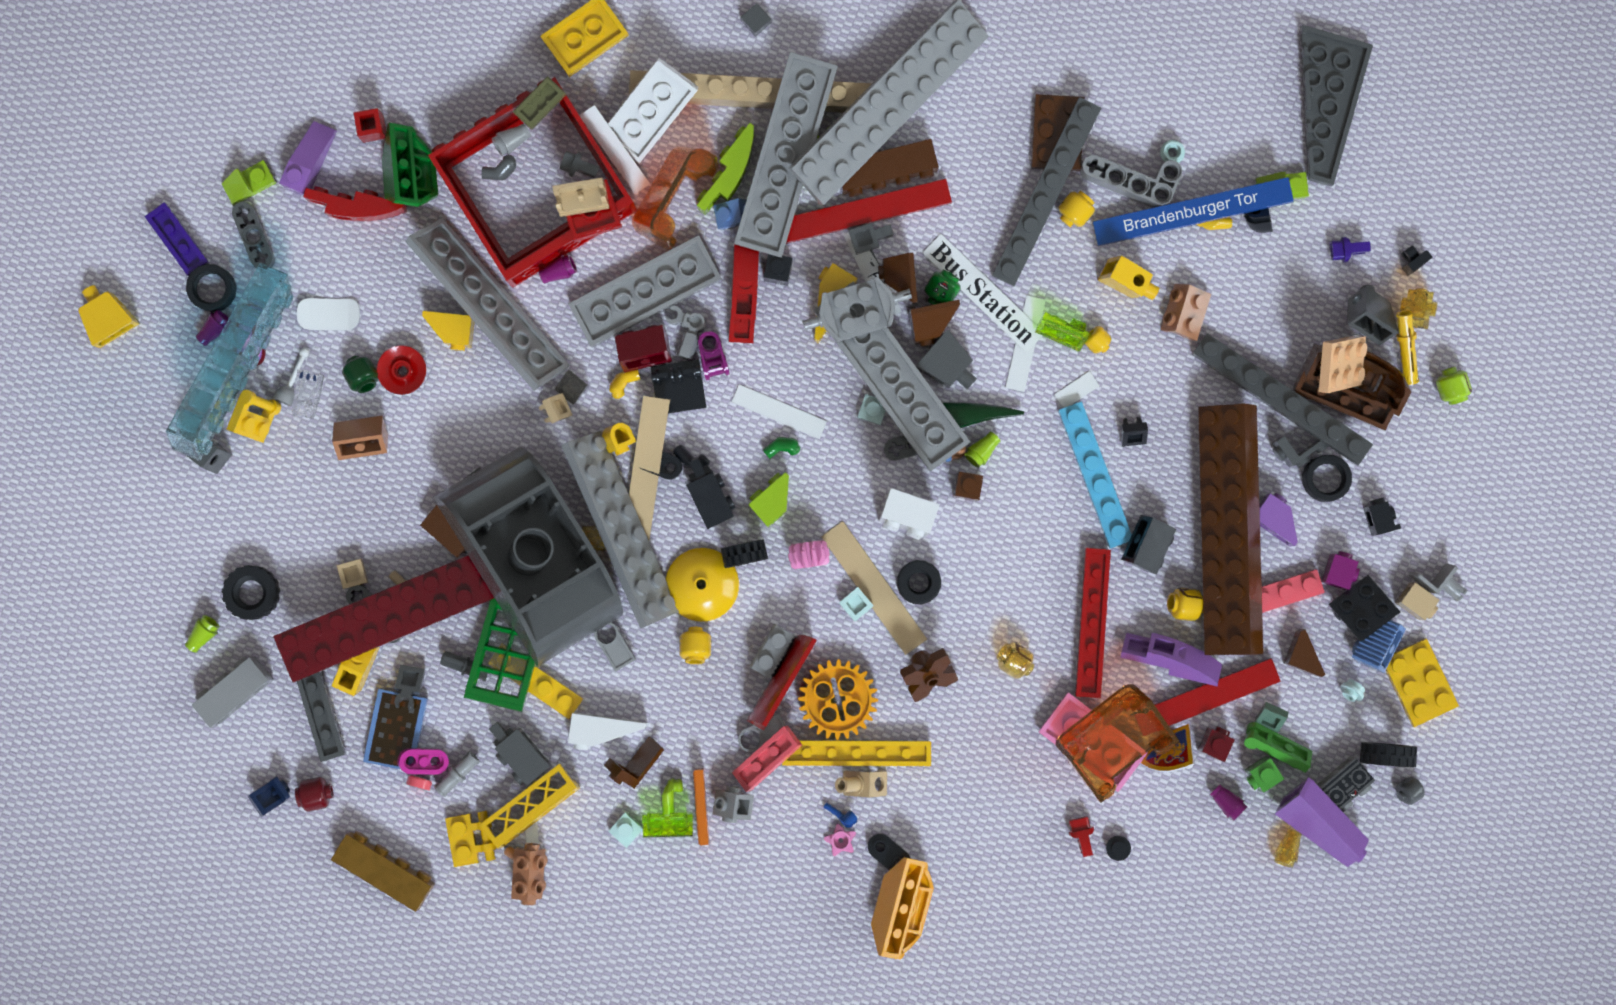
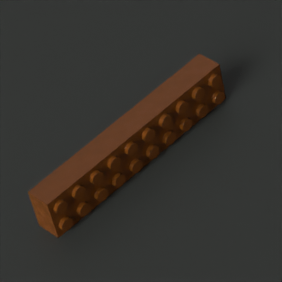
M1242 403L1198 407L1205 655L1263 654L1257 405Z

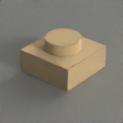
M362 559L337 565L343 589L369 583Z

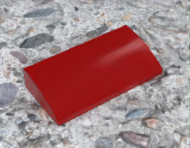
M806 635L796 636L749 715L748 722L764 731L817 642L816 639Z

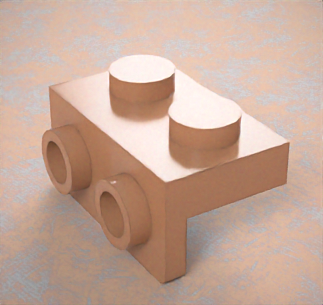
M1175 284L1170 293L1161 330L1197 341L1211 294L1189 284Z

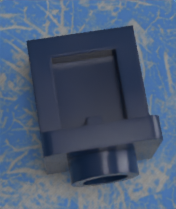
M276 776L270 782L251 793L248 798L259 815L263 817L290 798V789L284 780H279Z

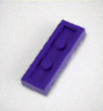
M162 203L144 216L187 276L198 266L210 263L167 203Z

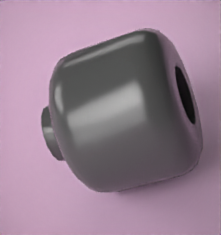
M1408 777L1396 786L1397 798L1407 805L1416 803L1425 795L1423 785L1415 777Z

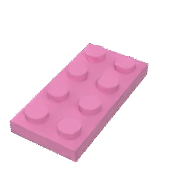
M1069 692L1066 693L1038 731L1117 792L1121 790L1148 753Z

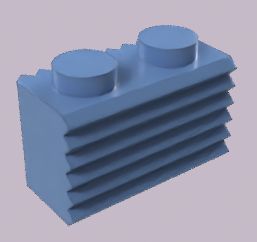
M1390 620L1362 642L1357 640L1352 648V658L1361 664L1385 673L1406 629L1401 624Z

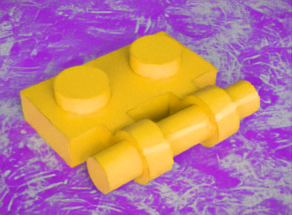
M487 810L477 812L479 822L474 823L472 822L471 813L445 818L454 867L479 863V852L485 853L486 861L496 859L494 852L496 847L479 825L488 818ZM475 830L481 831L483 844H476Z

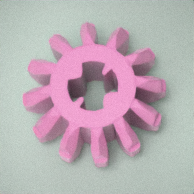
M823 540L797 543L789 546L788 558L791 567L794 569L822 566L829 563V548L827 542Z

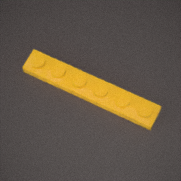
M799 740L802 746L782 763V766H931V741Z

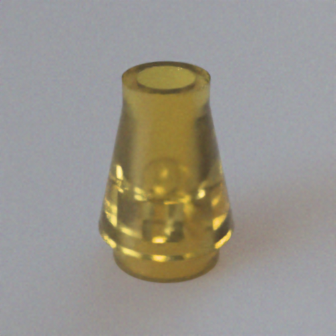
M1292 829L1287 830L1286 835L1274 852V862L1293 868L1294 864L1298 862L1301 833Z

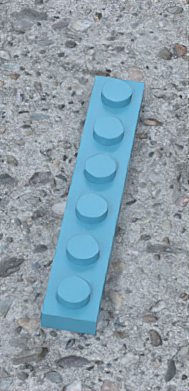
M1082 401L1058 410L1109 549L1129 542L1132 534Z

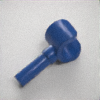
M828 803L824 805V808L837 816L846 828H850L857 823V816L851 810L843 814Z

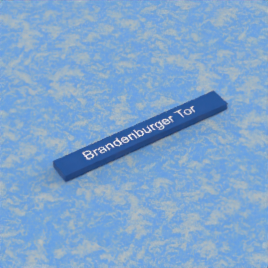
M1289 177L1093 221L1099 247L1293 203L1294 200Z

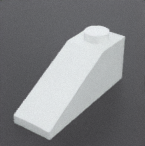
M574 712L571 717L568 743L574 744V749L588 750L589 746H595L645 729L648 722Z

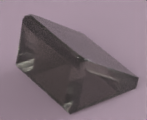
M568 370L555 390L559 394L563 393L565 399L574 405L589 386L572 371Z

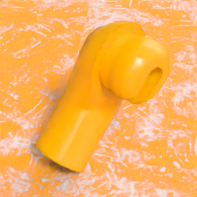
M1227 217L1196 225L1207 230L1230 229L1232 227V218Z

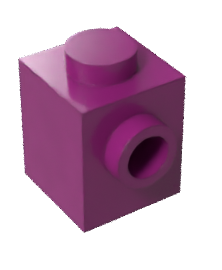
M1338 551V554H1330L1321 582L1342 590H1350L1352 581L1356 582L1360 572V568L1357 567L1359 561L1353 560L1352 554Z

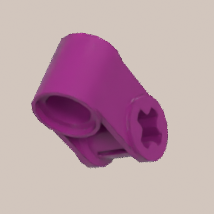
M711 331L702 333L698 340V346L706 381L710 380V377L721 374L730 375L719 336ZM706 337H714L717 344L714 349L707 350L703 347V340Z

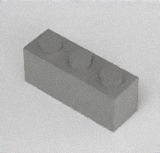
M245 656L234 664L236 669L230 674L225 672L214 681L216 685L210 690L206 688L196 695L197 701L192 704V707L209 728L217 727L274 680L256 657H249L247 659Z

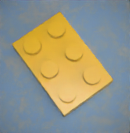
M590 0L540 37L570 78L628 37L629 34L605 0Z
M1422 639L1393 654L1386 673L1412 727L1419 726L1459 707L1427 639Z

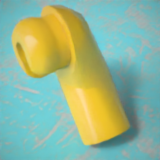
M634 370L616 374L609 385V392H611L612 397L615 399L622 398L625 394L624 388L627 383L641 380L639 371Z

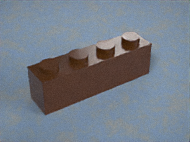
M932 139L874 153L841 187L842 194L855 197L863 194V190L872 188L873 191H879L887 188L886 184L896 182V185H903L911 182L910 178L920 176V179H927L933 177L934 172L938 171L939 166Z

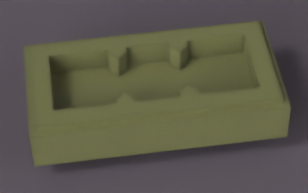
M547 76L521 102L513 113L529 129L533 130L566 96V93Z

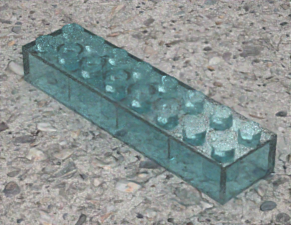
M260 262L165 431L173 450L198 461L202 459L204 454L207 455L210 452L213 444L212 439L215 433L218 434L224 426L223 419L226 413L233 410L237 393L244 390L248 381L247 375L250 370L256 368L259 362L258 355L262 349L265 350L269 345L270 334L273 328L277 329L282 320L281 314L284 308H289L292 303L293 295L288 274Z

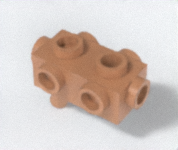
M525 843V847L516 849L509 846L504 851V854L514 861L511 899L521 900L522 905H536V900L542 899L543 891L546 888V882L543 879L544 867L548 861L545 849L540 848V844Z

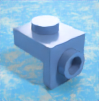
M737 198L713 205L719 230L740 225L747 199Z

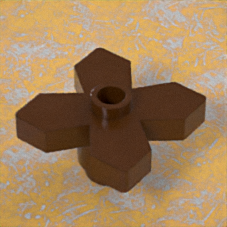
M944 648L932 654L925 650L918 651L911 657V664L900 670L906 685H910L908 690L914 702L929 696L932 688L935 686L947 687L958 681L952 665L949 666L951 661Z

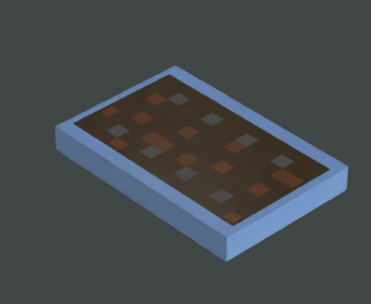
M379 688L363 762L400 769L397 763L399 754L408 748H418L428 698L412 695L414 708L410 711L408 710L409 701L407 700L401 701L399 708L395 707L394 701L400 692ZM412 756L406 759L407 765L413 763L414 759Z

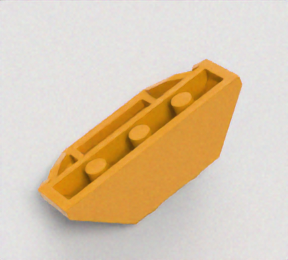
M904 857L883 876L871 921L879 956L901 960L905 955L904 953L922 935L934 890L932 879L927 869L928 865L925 861Z

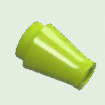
M990 431L986 436L967 448L965 453L966 459L977 468L985 465L996 446L1000 443V439Z
M207 615L198 618L185 646L190 651L197 653L202 646L218 634L219 624Z

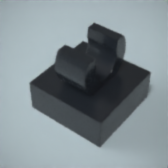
M1412 245L1401 253L1402 257L1408 262L1402 270L1409 276L1432 259L1433 256L1428 250L1419 254Z
M1137 417L1136 423L1128 424L1127 418H1124L1120 438L1122 447L1147 444V422H1142V419Z

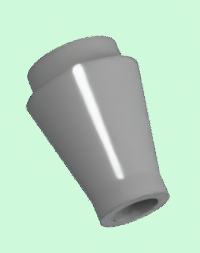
M522 124L518 127L496 133V136L492 138V142L501 156L509 155L526 139L530 138L531 134L526 125Z

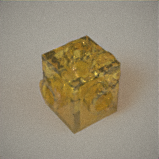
M1423 288L1409 289L1407 298L1402 297L1400 311L1409 310L1413 312V328L1428 329L1430 316H1436L1438 302H1433L1434 292H1429Z

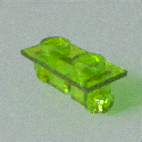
M687 811L685 813H670V816H665V813L647 812V815H642L643 838L693 836V815L688 814Z

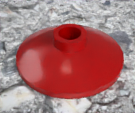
M400 345L388 349L382 354L377 364L378 379L381 385L394 394L406 395L416 391L423 384L426 377L427 369L424 358L418 351L408 346ZM401 367H406L407 373L401 376L399 374V369Z

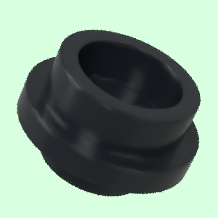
M1123 836L1111 837L1106 844L1108 856L1116 861L1126 859L1131 852L1130 842Z

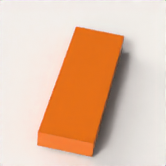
M698 768L693 771L698 844L709 845L704 768Z

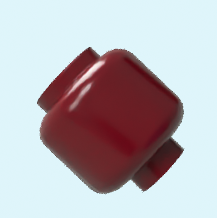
M322 777L302 780L299 786L295 788V798L298 807H302L307 812L327 808L330 799L334 798L331 783L327 784Z

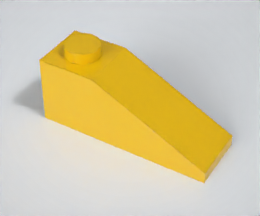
M832 263L830 268L825 266L818 277L821 282L819 284L817 307L821 305L822 293L845 288L853 281L856 284L858 278ZM815 327L814 341L818 344L826 333L823 327Z

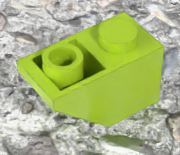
M778 472L768 481L770 486L764 491L759 489L749 497L752 502L748 505L768 528L787 512L789 475L786 472L783 475Z

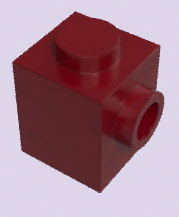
M1217 726L1215 730L1207 728L1197 750L1225 762L1235 739L1229 737L1230 732Z

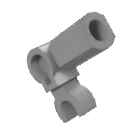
M670 306V309L676 311L678 316L675 319L666 318V321L671 325L682 324L683 328L688 329V332H684L677 356L692 360L698 345V334L706 328V320L699 313L688 311L683 313L678 306Z

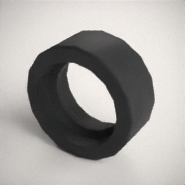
M205 264L198 266L190 273L187 279L186 292L188 298L195 306L207 312L225 310L236 297L237 286L233 276L229 271L218 265ZM208 274L220 276L226 286L223 297L213 303L202 300L197 292V285L200 279Z
M1322 455L1312 459L1305 466L1302 474V484L1305 491L1313 499L1320 502H1331L1342 498L1349 491L1352 484V472L1349 465L1342 458L1335 455ZM1331 464L1340 471V486L1331 493L1319 491L1313 483L1314 471L1320 465Z

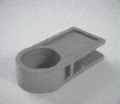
M611 622L607 625L613 626L616 631L615 639L611 643L602 642L598 638V631L594 632V637L616 672L635 661L636 658L618 627Z
M780 713L772 716L764 731L755 725L743 729L738 737L739 746L746 752H754L785 726ZM747 730L755 731L760 736L758 746L753 749L744 747L741 742L742 735Z

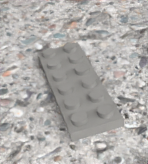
M698 235L568 303L588 343L593 348L719 282L722 278Z

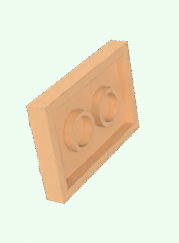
M1355 335L1323 342L1319 392L1331 393L1362 385L1365 377V369L1363 368L1364 357L1367 353L1366 336Z

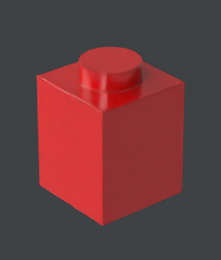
M378 108L353 112L357 136L363 143L385 139L386 126L384 115Z

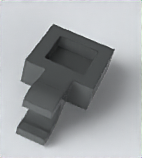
M872 223L848 231L856 255L879 248L878 240L890 238L894 234L891 224L874 230Z

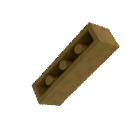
M357 831L355 833H347L332 856L331 861L411 910L418 911L435 885L431 881L432 877L424 871L419 870L416 872L409 868L411 864L400 857L395 859L388 855L389 850L379 844H376V846L367 842L368 837Z

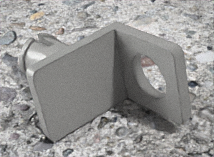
M1446 563L1431 583L1419 573L1410 572L1408 574L1428 592L1439 594L1443 589L1456 602L1463 598L1460 593L1464 595L1467 593V589L1463 588L1452 578L1458 569L1457 566Z

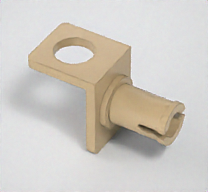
M844 771L843 777H839L835 781V789L838 793H843L845 796L869 798L886 796L887 772ZM879 777L881 780V787L877 791L875 788V781Z

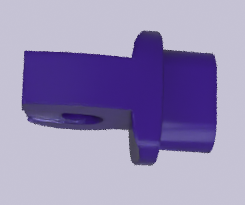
M1341 237L1337 241H1330L1331 259L1342 260L1343 263L1348 262L1351 255H1360L1371 251L1370 241L1351 243L1347 237Z

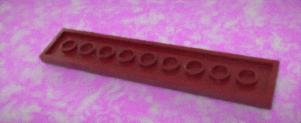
M465 556L274 635L273 638L292 683L488 602L494 599V596L470 557Z

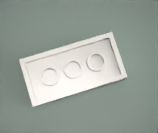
M658 57L607 123L630 156L640 164L697 92L698 86Z

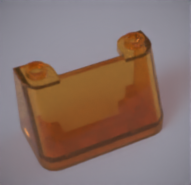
M680 146L672 149L633 217L632 224L635 231L668 251L673 249L677 242L672 236L675 230V222L665 212L685 177L696 183L703 176L714 177L719 168L717 156L701 148Z
M1127 684L1063 732L1056 740V747L1096 799L1102 803L1113 796L1117 787L1113 779L1149 750L1152 749L1156 753H1167L1180 741L1151 699L1136 685Z

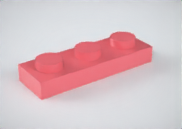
M1315 569L1262 586V613L1325 593L1318 570Z
M783 726L737 767L732 774L746 792H750L798 750L802 744L789 726Z

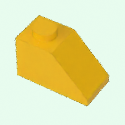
M422 311L423 318L440 339L450 346V350L465 351V347L472 348L475 322L469 315Z

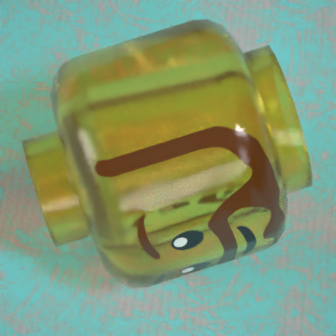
M1018 642L1004 644L996 658L1000 670L1015 679H1019L1024 675L1028 676L1035 665L1033 663V653Z

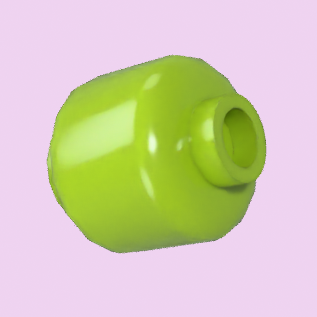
M1456 367L1442 370V375L1436 380L1441 400L1448 402L1449 405L1468 400V395L1472 392L1468 373L1464 370L1457 371Z

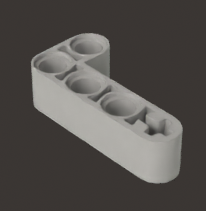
M1089 155L1081 164L1080 175L1086 181L1155 208L1167 205L1173 198L1182 176V167L1176 161H1166L1159 168L1154 179L1100 156ZM1091 163L1095 165L1093 173L1089 172L1088 166ZM1106 168L1107 170L1104 173L1103 178L1100 177L1102 170ZM1164 169H1172L1175 172V178H1167L1164 175ZM1109 173H1118L1121 181L1118 183L1112 182L1109 179ZM1132 182H1140L1143 185V191H1134ZM1155 191L1164 192L1166 200L1158 201L1154 195Z

